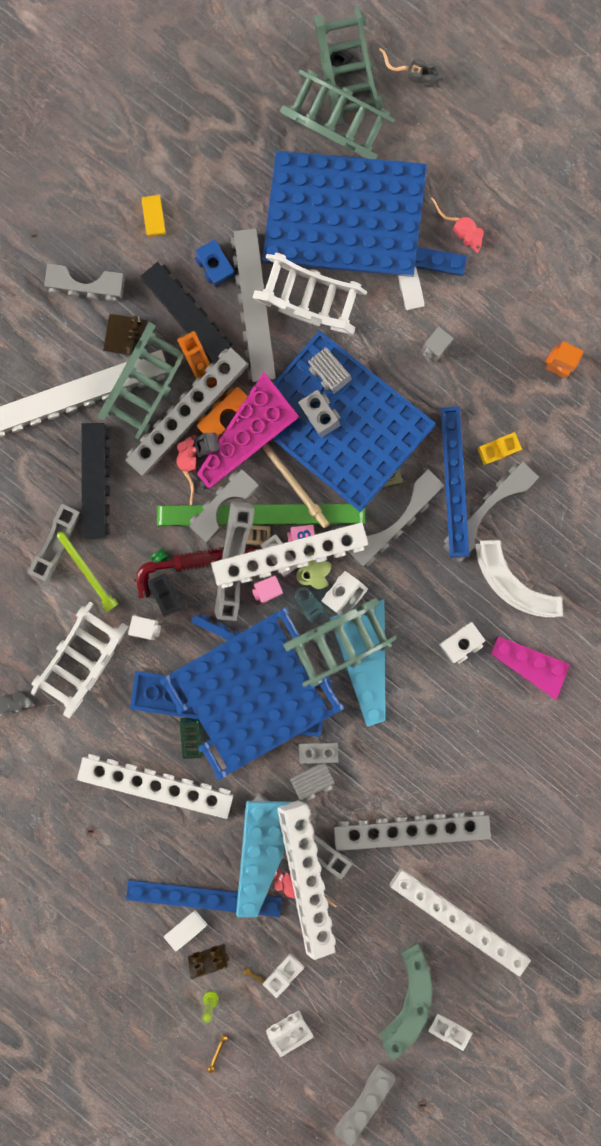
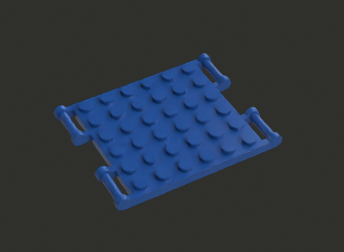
M286 607L159 680L175 703L178 714L192 706L209 735L210 740L198 748L200 752L204 753L213 768L217 781L344 709L343 704L339 703L329 686L327 677L322 678L323 682L318 685L322 687L333 706L329 710L315 688L316 686L312 687L311 684L303 686L302 683L310 679L295 651L293 649L286 651L283 644L288 642V639L276 620L280 617L282 618L293 639L300 636L288 615L289 611ZM175 678L188 699L186 703H183L171 683L172 679ZM213 745L227 766L224 770L221 769L210 750V747Z

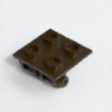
M109 314L103 351L131 356L146 329L147 320L140 319L141 317L139 316L127 317Z
M225 944L216 945L210 949L195 952L188 956L191 980L228 967L227 961H229V957L226 953Z

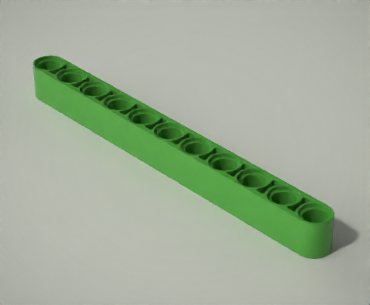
M305 504L252 505L254 508L252 525H321L316 518L310 515L309 509ZM317 504L329 525L365 524V508L360 513L350 504ZM204 505L157 506V526H190L191 523L189 521L195 514L198 513L200 515L204 511V508H202ZM221 505L217 513L219 526L228 525L231 505Z

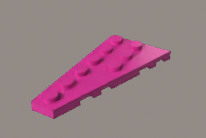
M264 371L226 428V431L218 441L220 451L210 454L197 473L208 489L216 485L300 418Z

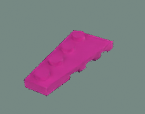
M497 636L491 655L557 700L570 664Z

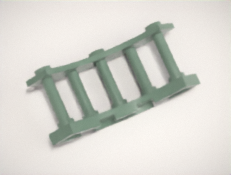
M355 7L356 17L331 23L323 22L321 15L314 16L325 82L342 90V88L335 85L334 77L336 75L365 69L367 82L344 88L353 93L369 90L372 99L362 102L379 110L380 107H383L381 95H377L371 69H373V62L371 57L368 58L363 27L366 25L364 13L361 14L359 7ZM357 25L359 39L332 45L327 43L326 34L329 31ZM356 47L361 48L363 61L337 67L331 66L329 55H332L333 52ZM329 89L327 93L328 97L331 98V109L333 112L341 95ZM357 103L345 105L336 125L343 124V115H346L347 112L359 110L360 105Z
M309 69L307 73L299 70L298 73L307 78L294 105H291L290 108L283 105L280 113L368 159H376L377 154L371 151V146L384 120L387 119L394 123L395 119L389 116L390 112L381 107L377 110L353 97L352 91L344 87L342 90H339L318 79V74ZM314 81L322 85L309 113L303 116L300 114V108ZM330 89L341 96L328 123L322 126L315 122L317 119L315 117ZM349 99L360 105V108L347 134L345 133L344 136H341L334 132V126ZM368 109L377 114L378 117L365 143H362L360 146L353 142L355 139L353 137Z
M150 322L97 416L105 420L107 414H113L139 429L135 436L136 439H139L141 433L146 434L151 425L148 421L162 396L164 398L167 397L171 389L168 385L181 362L184 363L186 361L183 351L155 337L156 334L152 332L156 326ZM146 343H152L177 357L174 366L148 353L147 349L144 348ZM138 358L141 360L145 359L169 373L164 385L136 371L137 368L134 365ZM128 377L131 379L133 377L159 392L153 405L128 392L123 387ZM117 396L119 398L123 397L147 410L148 414L144 421L141 422L116 408L114 402Z
M377 597L316 628L317 632L312 629L283 644L286 651L291 649L297 651L310 679L302 683L304 687L309 684L314 687L323 682L322 678L349 665L355 667L362 663V658L379 649L383 651L392 646L391 642L397 639L396 636L387 639L374 614V607L379 605ZM363 613L365 616L367 615L379 639V643L375 646L361 620L363 618L361 614ZM350 620L352 623H355L367 648L366 651L356 655L343 629L345 627L344 623ZM332 629L334 632H337L349 657V660L339 665L336 664L324 640V633ZM312 639L314 642L317 641L330 668L318 675L304 649V643Z
M418 942L401 952L407 966L409 978L404 1006L400 1014L386 1028L380 1031V1035L384 1040L382 1044L392 1061L403 1054L417 1039L426 1023L432 997L430 972Z

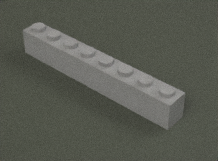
M257 230L234 231L231 245L232 249H236L237 256H233L234 268L239 270V275H235L237 287L241 286L238 300L239 305H243L244 312H240L241 323L246 325V331H243L244 343L248 342L249 349L245 350L246 361H250L251 368L247 369L248 379L253 380V385H256L264 371L269 379L275 382L266 305L253 298L255 290L263 292L264 289Z

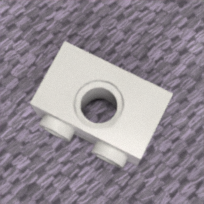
M344 571L337 578L332 588L325 594L322 602L339 616H342L356 606L368 588Z
M132 616L128 635L155 640V637H159L161 626L158 625L159 621Z
M470 622L439 645L452 663L457 662L460 664L468 658L467 654L473 651L475 653L480 650L485 639L475 625ZM461 639H466L468 642V647L465 650L460 649L458 646Z

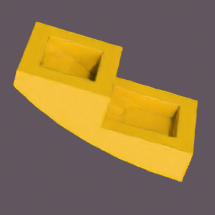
M160 195L141 197L147 237L165 235L166 230Z
M514 432L479 446L477 450L483 464L487 465L521 451L522 448Z

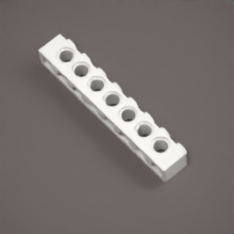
M358 523L211 563L217 586L221 585L222 588L233 586V581L240 580L241 583L251 581V576L259 575L260 578L270 576V571L277 569L278 573L289 571V566L297 565V568L307 566L308 561L315 560L316 563L326 561V556L334 554V557L337 558L346 555L345 551L353 550V553L363 551L364 546L368 545L363 523ZM344 535L349 536L351 539L349 546H344L341 543ZM326 540L332 543V549L329 552L325 551L322 547L323 542ZM307 545L312 546L314 549V553L310 557L304 554V548ZM288 550L295 553V559L291 562L285 559V553ZM269 555H273L277 560L273 567L268 566L266 563V558ZM251 560L256 561L258 564V568L254 572L249 571L247 568V564ZM232 565L239 568V574L236 577H232L228 573V569Z
M93 754L82 758L77 777L78 781L225 819L228 818L234 796L230 794L228 789L219 788V791L211 789L212 786L209 784L201 783L199 786L193 784L192 780L185 778L179 781L170 774L163 773V776L156 775V771L151 769L137 770V766L132 764L122 766L118 765L119 761L107 759V762L99 760L100 756ZM97 766H102L105 769L104 776L96 774L95 769ZM115 771L123 773L124 778L122 781H117L114 778ZM136 775L140 776L143 780L140 786H136L133 783V777ZM154 780L161 783V789L158 791L153 790L151 787V783ZM173 785L178 786L180 794L172 795L170 787ZM189 791H197L199 798L191 800L188 796ZM209 795L216 796L218 799L217 804L210 805L207 802V797Z
M296 801L277 807L306 954L316 960L335 953L334 945H336V941L331 932L332 921L328 916L327 909L329 906L323 892L325 885L320 876L321 866L316 856L318 850L312 836L314 835V829L309 821L310 810L306 804ZM299 820V825L295 828V824ZM303 839L302 845L299 846L300 840ZM307 858L306 863L302 865L303 860ZM310 876V881L306 883L307 878Z
M401 868L390 882L392 889L519 977L531 960L527 955Z

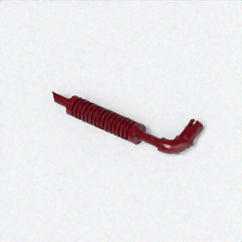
M220 547L219 550L217 548L215 550L211 549V551L207 549V552L206 550L204 552L201 550L200 553L198 551L196 553L192 552V554L189 552L188 555L187 553L185 555L182 553L181 556L176 554L173 555L174 560L157 563L151 561L139 567L136 579H134V582L137 583L138 597L144 598L143 591H145L146 598L150 596L148 585L150 573L174 567L176 572H180L182 569L185 571L186 568L187 570L189 568L192 570L193 567L197 569V567L201 568V566L204 568L205 565L206 567L208 565L212 566L211 563L222 560L224 547L222 549ZM258 547L245 548L244 554L261 549Z

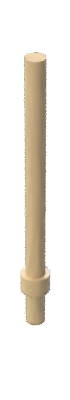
M267 443L262 449L308 507L310 515L316 518L323 528H326L329 522L321 513L320 507L313 503Z

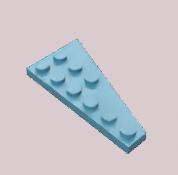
M383 599L378 601V606L374 607V614L385 634ZM363 613L361 614L363 617L361 620L375 646L379 643V639L367 615L365 616ZM339 615L330 617V620L339 617ZM351 620L344 623L345 627L343 629L356 655L366 651L367 648L355 623H352ZM335 632L344 661H347L349 657L337 632ZM381 649L362 658L361 664L355 667L347 666L367 727L385 721V650L382 651Z
M246 801L237 917L258 916L286 850L277 807L293 802Z

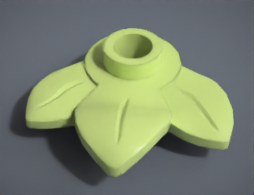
M310 552L306 556L310 557L314 552ZM315 560L308 561L307 566H303L297 571V581L304 586L311 585L315 589H323L329 585L325 576L330 572L332 565L327 561L318 563ZM308 573L309 579L304 578L303 574Z

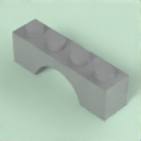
M47 264L44 287L49 293L60 295V292L68 293V296L71 297L85 295L88 299L97 300L98 297L106 298L105 300L109 302H117V300H122L125 277L123 273L104 271L95 282L83 284L71 278L66 266Z
M242 469L239 472L235 471L229 477L230 482L226 487L222 485L217 490L215 499L213 501L209 499L202 507L204 511L200 515L198 513L195 514L189 521L191 523L189 527L206 543L220 530L217 522V513L221 505L231 499L247 501L259 488V484Z
M61 504L53 520L50 534L41 551L36 555L28 574L49 582L65 550L57 538V534L63 532L68 540H70L81 517L80 512Z
M377 1064L367 1079L358 1100L349 1111L345 1112L335 1127V1136L350 1146L354 1144L395 1083V1076L392 1072Z

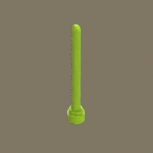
M59 532L57 538L102 599L103 609L108 612L118 605L117 600L112 598L111 595L108 596L65 534Z
M208 991L203 997L205 1005L203 1021L205 1023L210 1022L213 1007L219 1001V996L215 991Z

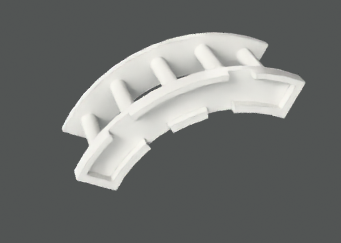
M275 253V255L266 254V258L274 264L266 289H263V292L254 291L253 298L268 307H271V304L279 307V312L316 326L324 324L331 326V330L354 334L355 327L349 323L348 319L356 294L366 295L367 293L361 287V284L354 281L346 283L322 276L319 271L312 269L309 271L286 259L285 255ZM282 267L288 270L289 274L282 296L278 298L274 296L273 289ZM296 274L309 279L301 305H298V307L290 304L288 300ZM316 282L329 286L322 311L319 314L310 312L308 308ZM336 289L349 292L342 316L339 319L330 318L328 315Z
M500 540L480 541V544H475L481 571L488 584L500 598L514 608L531 615L563 617L562 597L547 596L534 592L522 584L510 572L503 557Z
M89 602L86 607L82 606L76 614L78 619L65 641L62 640L57 647L58 652L41 676L37 675L31 684L34 686L31 694L35 695L39 688L64 703L66 709L63 715L69 719L83 701L82 698L87 691L91 690L114 654L117 644H120L129 628L122 623L118 629L116 627L113 629L89 613L93 605L92 602ZM84 620L89 621L107 633L109 638H111L109 643L104 644L80 627ZM76 635L101 650L100 653L102 655L98 662L89 660L69 646ZM64 653L89 668L91 673L86 680L78 679L57 665ZM52 671L77 687L78 691L74 697L66 696L45 682Z

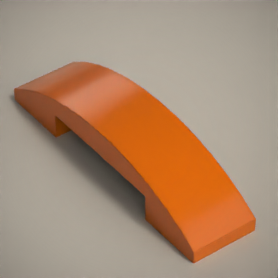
M195 331L177 340L197 379L198 377L202 378L207 373L205 370L210 365V362ZM211 378L208 381V387H216L217 380ZM223 393L215 402L225 398V393Z

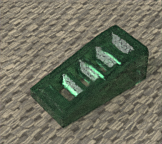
M187 717L181 718L179 723L183 759L202 758V752L198 748L201 745L200 720ZM196 732V735H186V733ZM194 740H196V742H197V743H186V741H194ZM186 748H197V751H186Z

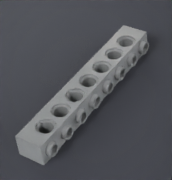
M231 347L229 350H223L218 356L220 359L216 364L211 363L205 370L207 373L202 378L198 377L192 384L194 387L189 392L185 391L180 396V402L176 406L172 405L167 410V416L163 420L159 419L154 424V430L150 434L146 433L140 439L141 444L137 448L133 447L127 453L128 458L126 461L141 476H146L249 366ZM224 364L230 365V371L227 374L221 373V367ZM211 378L217 380V385L214 388L208 387V381ZM198 392H202L204 395V399L201 402L195 401V395ZM185 406H189L191 412L188 416L184 417L182 409ZM172 420H176L177 428L171 431L169 423ZM162 434L164 442L158 445L156 443V436ZM145 448L151 450V456L147 459L143 456Z
M473 811L472 815H465V812L453 813V816L448 817L445 814H434V818H426V815H417L415 819L408 820L407 817L403 816L395 817V821H388V818H378L376 822H368V819L357 820L356 824H349V821H339L338 825H334L336 851L491 839L489 815L484 814V811ZM467 821L474 822V828L470 831L465 830V823ZM449 822L455 824V829L452 832L445 830V826ZM435 824V832L427 833V825ZM410 825L417 827V831L413 835L407 834V828ZM390 827H396L398 829V832L395 836H389L387 834V830ZM371 828H376L379 833L377 837L371 838L368 836V831ZM351 830L359 831L357 839L349 838L348 835Z

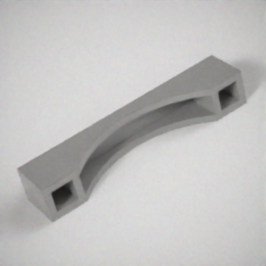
M523 461L519 465L515 463L508 470L510 475L506 479L502 477L495 484L498 488L493 493L489 491L483 497L485 502L480 507L476 505L470 511L472 516L467 520L469 553L475 547V536L478 526L489 508L505 497L526 492L539 478ZM449 536L444 539L446 544L443 548L449 552ZM465 557L455 559L461 562Z
M428 469L413 484L410 503L402 517L388 529L366 536L368 545L364 546L363 551L353 553V550H348L346 552L361 567L364 565L368 567L376 559L374 555L378 551L382 553L389 546L387 542L391 538L396 540L403 533L401 528L405 524L409 527L417 519L414 515L418 511L423 513L430 506L428 503L430 499L434 498L436 500L443 493L441 489L444 487V484Z
M231 501L222 560L244 554L254 515V508L250 503ZM235 565L230 566L228 569L229 575L236 577L239 574V568ZM240 580L233 581V586L226 588L218 585L214 609L217 619L237 621L240 603Z
M257 793V795L255 796V798H254L252 801H269V800H267V799L264 798L262 795H260L259 793ZM316 834L312 835L318 850L316 854L317 861L328 871L342 879L353 864L352 860L341 852L336 851L334 847ZM303 839L300 840L299 846L302 845Z

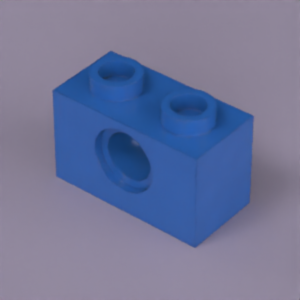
M215 239L195 250L197 255L195 260L200 268L204 267L206 271L204 276L209 284L213 283L217 287L235 276L232 267ZM211 261L219 263L216 268H210L208 264Z

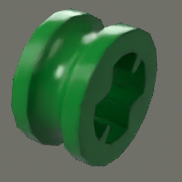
M162 548L150 557V560L155 561V563L163 562L168 559L169 555L165 554V550Z

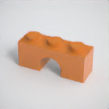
M562 341L560 345L556 344L552 351L549 352L545 360L548 363L545 369L566 379L570 372L576 369L584 351Z
M238 386L235 389L232 387L224 395L226 398L222 402L217 401L211 407L212 411L208 415L204 414L198 419L197 422L199 424L196 426L202 434L216 433L218 440L222 437L226 429L220 423L221 416L226 412H234L236 414L248 397Z

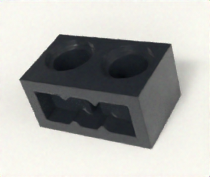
M166 573L148 581L163 617L181 610Z

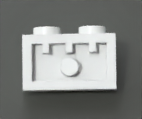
M300 1011L288 1015L285 1019L273 1024L266 1030L270 1043L280 1057L314 1038Z

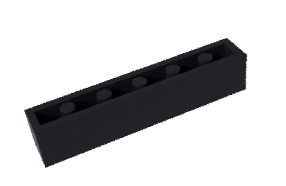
M156 262L140 276L142 281L187 334L195 331L206 356L212 363L216 364L220 359L218 356L223 350H229L233 345L226 336L222 337L219 334L220 329L214 322L210 323L206 317L208 315L203 308L200 307L198 309L194 303L196 301L191 294L183 292V285L179 280L171 278L169 275L171 271L165 264L161 266L159 262Z
M81 423L82 539H107V535H110V523H107V516H110V504H107V497H110V485H107V478H110V466H107V459H110V447H107V440H110V428H107L105 423Z

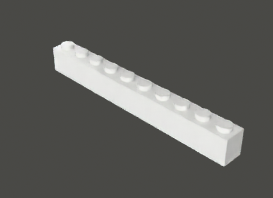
M162 350L150 353L166 362ZM138 358L134 365L137 368L136 371L157 382L167 379V375H169L168 372L145 359L141 360ZM127 362L0 406V438L4 437L6 432H18L23 430V426L29 424L30 426L40 424L43 419L48 418L52 420L59 417L60 413H72L78 410L77 407L83 405L89 407L94 405L97 400H107ZM128 377L123 387L130 392L132 391L131 388L136 386L142 388L147 385L133 377L132 379Z

